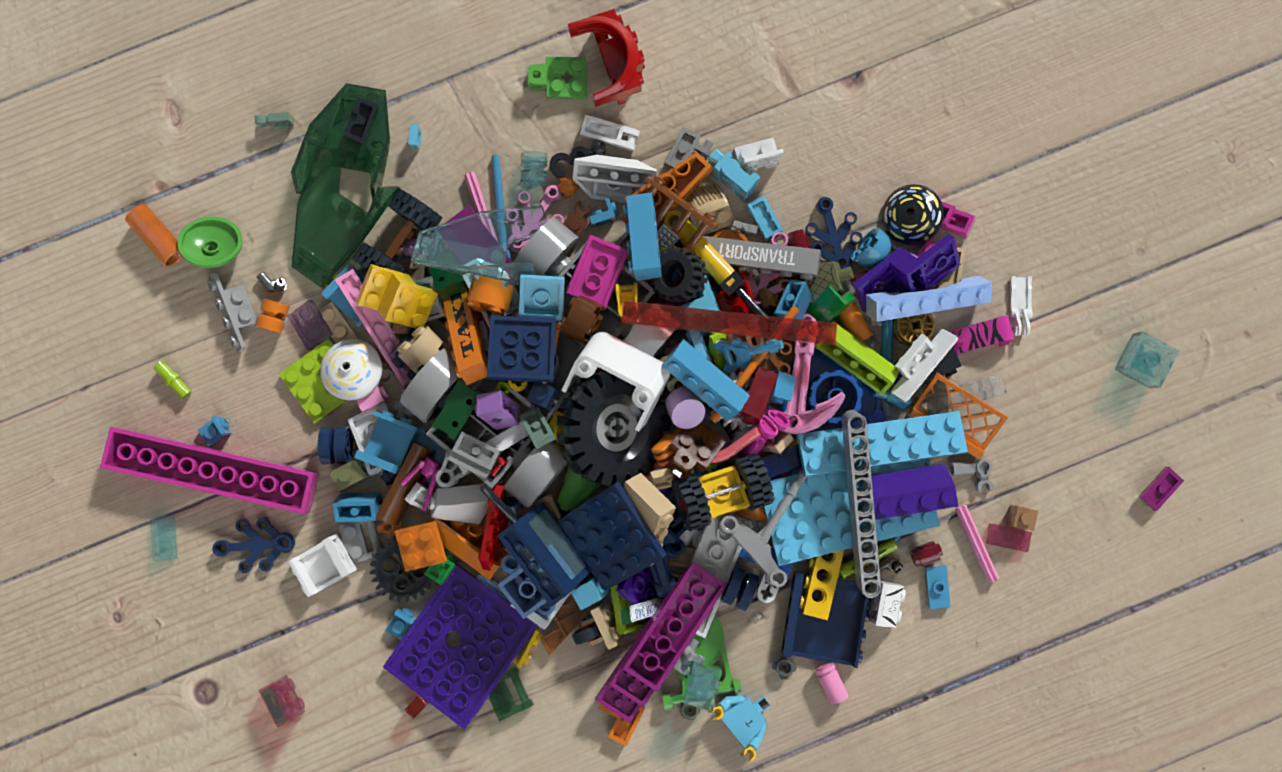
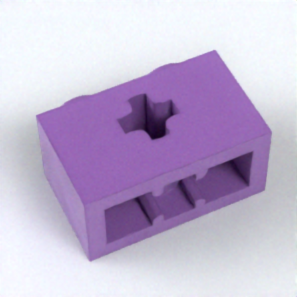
M501 390L477 395L475 412L478 417L494 429L519 425V405Z

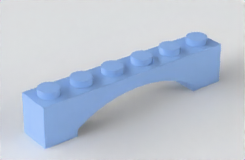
M981 276L963 278L956 284L933 290L866 295V314L876 322L990 303L992 282Z

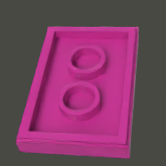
M589 235L566 295L575 298L582 295L605 305L606 310L627 259L628 249Z

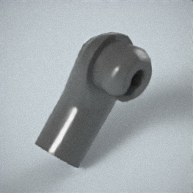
M261 272L256 277L268 292H282L287 287L286 281L283 278L271 280L265 272Z

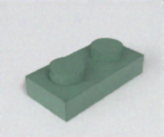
M538 406L519 416L536 449L556 439Z

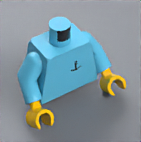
M747 695L726 696L716 707L709 708L708 713L715 711L716 716L712 720L722 719L742 746H747V749L740 752V756H745L747 752L749 754L747 762L754 760L756 757L755 752L761 744L766 731L767 721L762 712L771 705L764 696L754 703Z

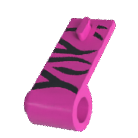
M1008 315L948 331L958 338L957 342L953 345L956 355L997 343L999 347L1012 344L1011 340L1015 339Z

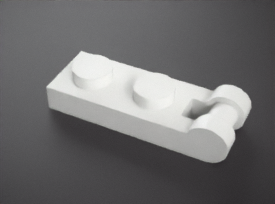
M585 115L580 132L582 137L602 141L632 152L635 151L636 138H639L640 131L589 115ZM623 134L628 135L627 141L621 140Z

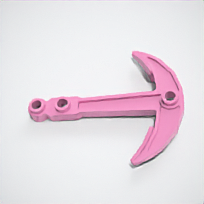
M809 314L803 316L804 319H802L799 326L800 330L797 332L796 356L792 374L797 378L792 401L787 402L786 411L782 412L790 421V425L782 432L790 434H802L819 428L837 412L845 398V394L840 392L835 397L815 405V410L806 411L810 362L816 337L814 331L817 328V320ZM767 405L763 415H765L768 410L776 409Z

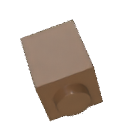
M1010 505L1006 525L1034 531L1038 510Z

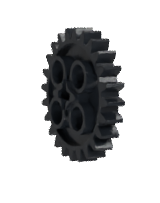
M391 536L392 543L389 544L384 540L385 548L377 547L380 554L373 553L372 557L377 561L370 562V565L375 567V569L370 570V574L376 575L372 582H379L376 590L383 588L382 596L390 593L389 600L394 596H397L398 602H400L402 597H405L406 602H408L409 596L417 600V593L424 596L425 592L423 589L430 590L429 582L435 583V581L424 574L417 575L413 570H410L408 572L416 580L413 583L404 570L399 571L401 566L392 554L396 553L402 564L403 561L398 542L394 536ZM387 561H392L395 564V568L392 571H387L384 569L383 564ZM405 578L408 584L405 587H398L396 580Z

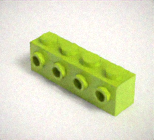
M834 321L827 327L814 346L880 395H883L891 387L899 373V370L893 364Z

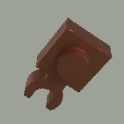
M580 200L575 205L576 213L569 212L563 224L579 238H581L588 223L584 216L588 215L591 211L590 205L587 206L586 210H580Z

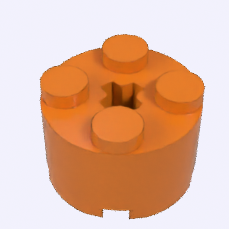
M473 276L466 299L467 305L471 306V309L476 312L483 313L484 310L492 312L493 316H504L508 313L514 287L509 284L507 288L503 287L502 281L479 276L477 279L476 276Z

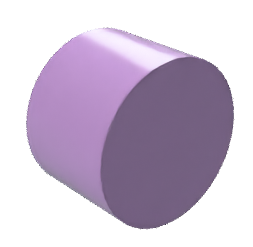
M680 387L668 395L665 403L666 409L677 427L690 429L697 426L703 420L705 407L700 398L689 388Z

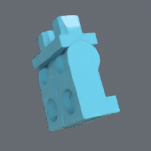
M715 149L708 157V163L714 170L713 177L717 180L720 178L725 186L745 201L758 186L760 176L755 172L751 175L747 174L740 168L737 160L732 159V154L727 152L723 155L718 149Z

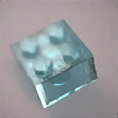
M1143 331L1134 333L1114 370L1150 389L1160 388L1179 350Z

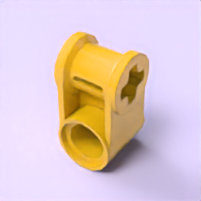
M637 282L633 283V285L623 286L616 284L619 319L624 325H633L638 320ZM625 310H632L634 312L631 317L623 316Z

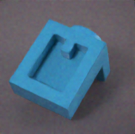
M609 198L605 199L608 211L604 212V209L597 210L592 213L593 216L589 217L592 228L615 221V214H618L614 202L610 203Z
M213 416L210 422L197 429L208 447H212L232 434L229 430L230 424L224 417Z
M404 607L403 609L398 608L394 612V616L385 631L402 640L416 620V617L413 616L414 613Z

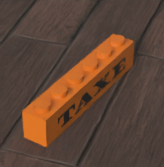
M464 280L466 292L449 296L448 299L441 300L444 305L442 307L443 314L447 319L445 326L450 333L448 340L453 348L451 355L457 366H454L455 373L459 379L462 378L466 385H469L487 377L488 361L476 311L472 310V307L468 306L466 302L469 288Z

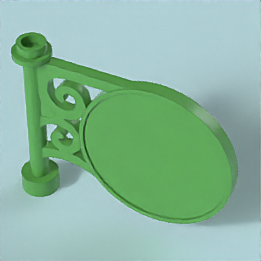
M714 615L706 638L696 634L693 636L699 642L695 653L702 655L705 658L704 662L698 664L693 661L689 666L690 673L686 678L685 675L674 669L682 681V694L670 696V692L662 694L665 711L672 710L673 705L733 691H735V695H738V692H742L740 680H735L731 676L724 644V631L716 615ZM722 654L725 677L722 681L715 682L710 679L709 675L711 671L717 670L718 673L713 675V678L719 679L722 676L721 668L713 665ZM705 670L704 676L701 673H698ZM694 676L698 677L701 681L700 689L688 693V686L695 688L698 685L696 680H694V683H691L690 679Z

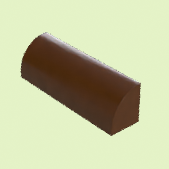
M420 442L413 443L375 518L392 525L400 524L410 505L405 498L417 482L421 483L424 477L420 473L422 469L404 486H401L400 483L418 465L420 460L424 461L427 456L434 458L436 450Z

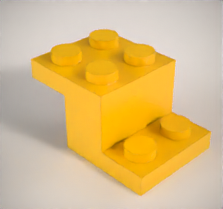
M370 264L356 303L358 306L377 310L385 321L417 329L419 326H425L438 292L435 289L417 285L408 274Z

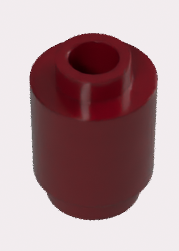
M803 229L788 233L789 246L811 249L807 234H804Z
M934 541L914 547V550L910 551V555L915 566L920 565L923 567L940 561V556L943 555L939 543L935 544Z

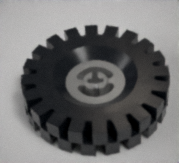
M603 369L596 370L595 374L588 378L581 377L582 384L574 383L568 390L572 397L563 398L560 408L566 410L565 415H557L556 426L563 427V432L556 433L558 444L565 445V448L560 451L564 460L571 462L569 467L576 474H581V478L606 486H612L619 481L623 487L625 481L639 473L648 476L654 470L650 463H657L651 449L663 437V431L670 430V420L663 419V415L668 413L665 405L666 402H659L663 394L661 393L647 424L638 432L635 428L644 410L637 407L632 400L636 386ZM615 412L619 418H608V415ZM605 435L616 438L613 441L609 442L606 439Z

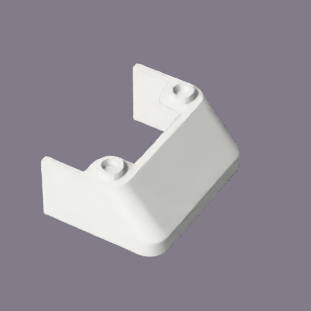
M598 332L591 337L576 359L561 391L566 393L577 382L579 376L582 378L592 376L597 367L636 386L632 400L637 407L644 410L635 428L639 432L647 424L670 377V373L662 366L664 362L606 332Z

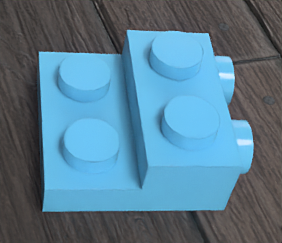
M521 274L519 317L556 318V321L562 320L565 277Z

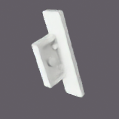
M941 329L935 338L930 341L928 337L921 334L895 365L903 377L894 386L891 393L902 401L907 402L957 342V336Z

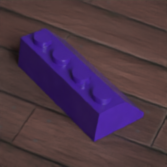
M945 464L871 475L875 520L959 507L956 487Z

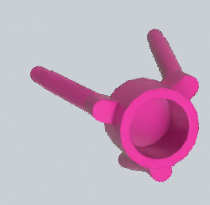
M429 456L424 461L420 460L418 465L400 483L401 486H404L420 469H422L420 473L424 475L420 483L424 486L428 478H432L422 511L427 509L436 482V474L441 466L439 461Z

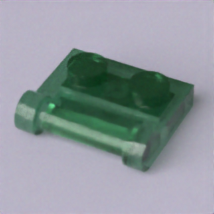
M517 666L507 670L489 696L499 721L534 705L532 699H529L518 675L519 670ZM511 677L522 702L516 705L505 680Z

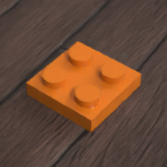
M436 520L395 531L405 572L447 561Z

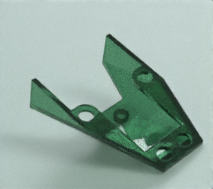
M346 83L308 126L291 170L296 194H301L325 166L351 169L370 174L373 207L378 208L391 142L386 90ZM358 97L378 105L363 145L342 138L349 120H355V116L351 115Z

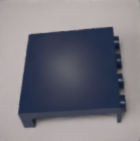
M794 571L781 654L787 657L797 656L858 668V663H861L863 658V651L860 650L861 643H864L866 638L864 623L869 619L867 604L872 598L866 597L857 587L856 581L838 578L828 620L800 613L799 605L801 596H804L806 588H803L805 576L810 574ZM817 575L819 581L826 578V576ZM817 589L813 591L812 599L818 601L821 598V592Z

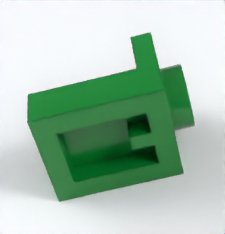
M446 552L447 561L445 563L428 566L423 573L439 585L443 584L456 565L452 562L454 557Z

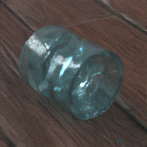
M537 151L521 153V166L524 167L520 174V182L522 184L532 186L547 184V171L544 170L547 167L548 155L546 153Z

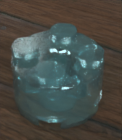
M693 662L683 704L713 711L714 698L719 690L722 670Z

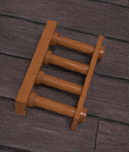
M651 176L645 179V181L651 184L646 193L652 192L654 197L659 190L668 196L656 215L657 231L675 202L685 208L671 230L677 236L692 214L702 221L687 245L682 247V249L692 252L709 226L713 229L719 226L712 214L708 212L702 213L664 186L665 181L658 176H654V178ZM623 213L620 217V220H622L625 223H629L628 217L625 218V214Z

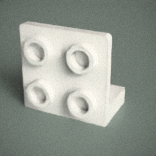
M774 137L734 148L737 162L740 168L746 171L747 174L756 172L757 168L765 166L768 169L777 166L784 153L783 149L777 150Z

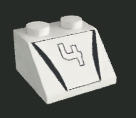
M880 580L881 591L879 595L871 599L868 621L876 626L896 628L902 616V611L899 609L901 602H904L905 599L904 586Z

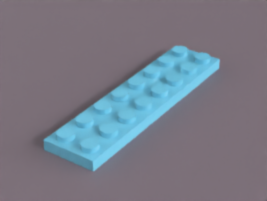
M959 411L867 424L871 467L968 452ZM842 428L796 435L804 477L846 471ZM859 438L853 441L852 447H855L859 444ZM857 460L854 463V467L860 466L862 460Z

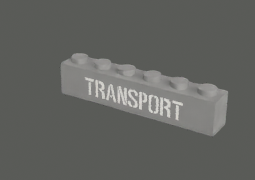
M703 236L731 267L739 268L738 271L750 273L751 270H759V274L771 275V272L779 273V276L791 278L792 275H800V279L812 280L813 277L818 278L821 251L819 249Z

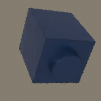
M535 382L527 400L531 404L550 412L559 392L542 382Z

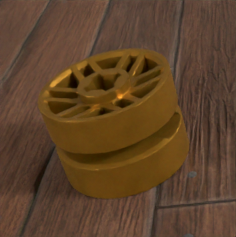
M931 313L897 318L894 321V337L905 346H912V343L921 334L930 339L935 330V321Z

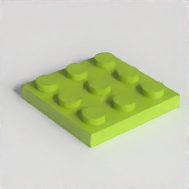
M330 338L279 374L314 424L319 423L349 401L332 395L325 388L321 380L320 368L322 360L327 351L335 345ZM349 363L344 366L345 370L349 369Z

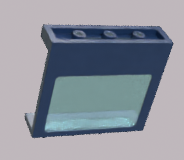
M541 502L498 535L499 539L550 607L566 597L591 572L544 502Z

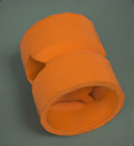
M263 298L260 308L262 314L258 315L255 326L281 334L284 327L282 319L287 317L290 306Z

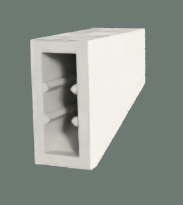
M482 484L436 489L428 504V509L431 510V518L479 524L488 511L489 505L487 502L488 498L480 491Z

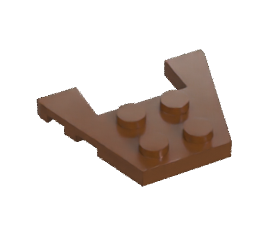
M569 594L553 617L558 628L541 637V641L549 655L555 651L594 607V604L581 610L572 594Z

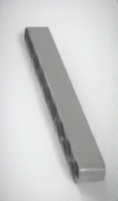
M849 410L842 416V430L856 584L866 597L874 598L881 591L867 422L860 413L855 410ZM858 417L857 424L851 426V420ZM859 438V444L855 447H852L853 441ZM861 459L860 466L854 467V463ZM863 480V485L856 488L857 482ZM861 501H865L864 506L862 508H858V504ZM867 521L866 526L862 529H859L860 524L862 522ZM865 542H869L866 548L861 549V546ZM870 562L869 567L863 569L864 564ZM872 582L869 588H865L866 584Z

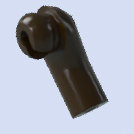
M884 557L879 561L880 573L886 569L899 574L904 569L902 562L892 557Z

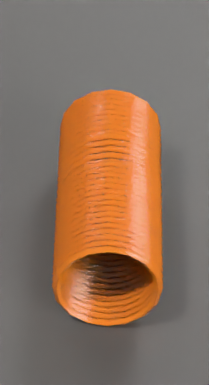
M146 204L138 205L128 212L125 221L164 266H171L183 258L178 249V240Z

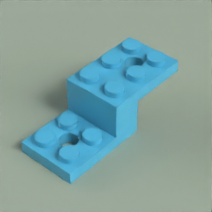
M705 275V278L708 280L707 284L704 283L702 286L705 288L704 291H699L700 298L681 305L683 314L679 316L683 326L686 328V336L689 343L712 363L704 337L727 328L709 278Z

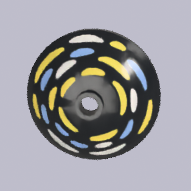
M919 184L905 185L895 190L887 198L882 209V223L885 231L893 240L904 245H919L929 241L938 233L944 220V208L939 196L932 189ZM914 209V214L907 215V211Z

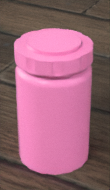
M834 663L824 664L815 670L830 705L840 703L849 697L838 671L835 669Z

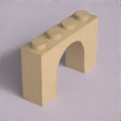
M639 473L625 481L623 489L663 547L662 542L668 533L667 529L673 520L672 516L676 507L642 473Z

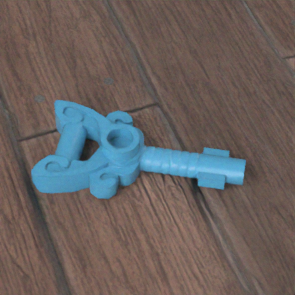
M735 337L732 341L719 340L714 344V348L723 354L726 362L723 371L726 374L733 372L739 366L742 369H746L754 354L768 351L772 354L784 347L782 340L775 341V339L767 340L765 344L750 346L748 343L742 342L739 337ZM730 350H732L736 354L737 360L733 359Z

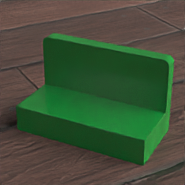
M829 286L806 311L817 320V325L823 329L830 325L832 321H835L856 298L851 292L841 297L832 286Z

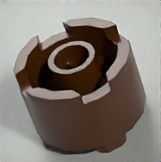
M580 295L578 298L573 297L568 305L570 312L567 318L564 317L562 319L559 329L563 330L565 336L587 345L590 335H595L603 319L600 311L605 310V305Z

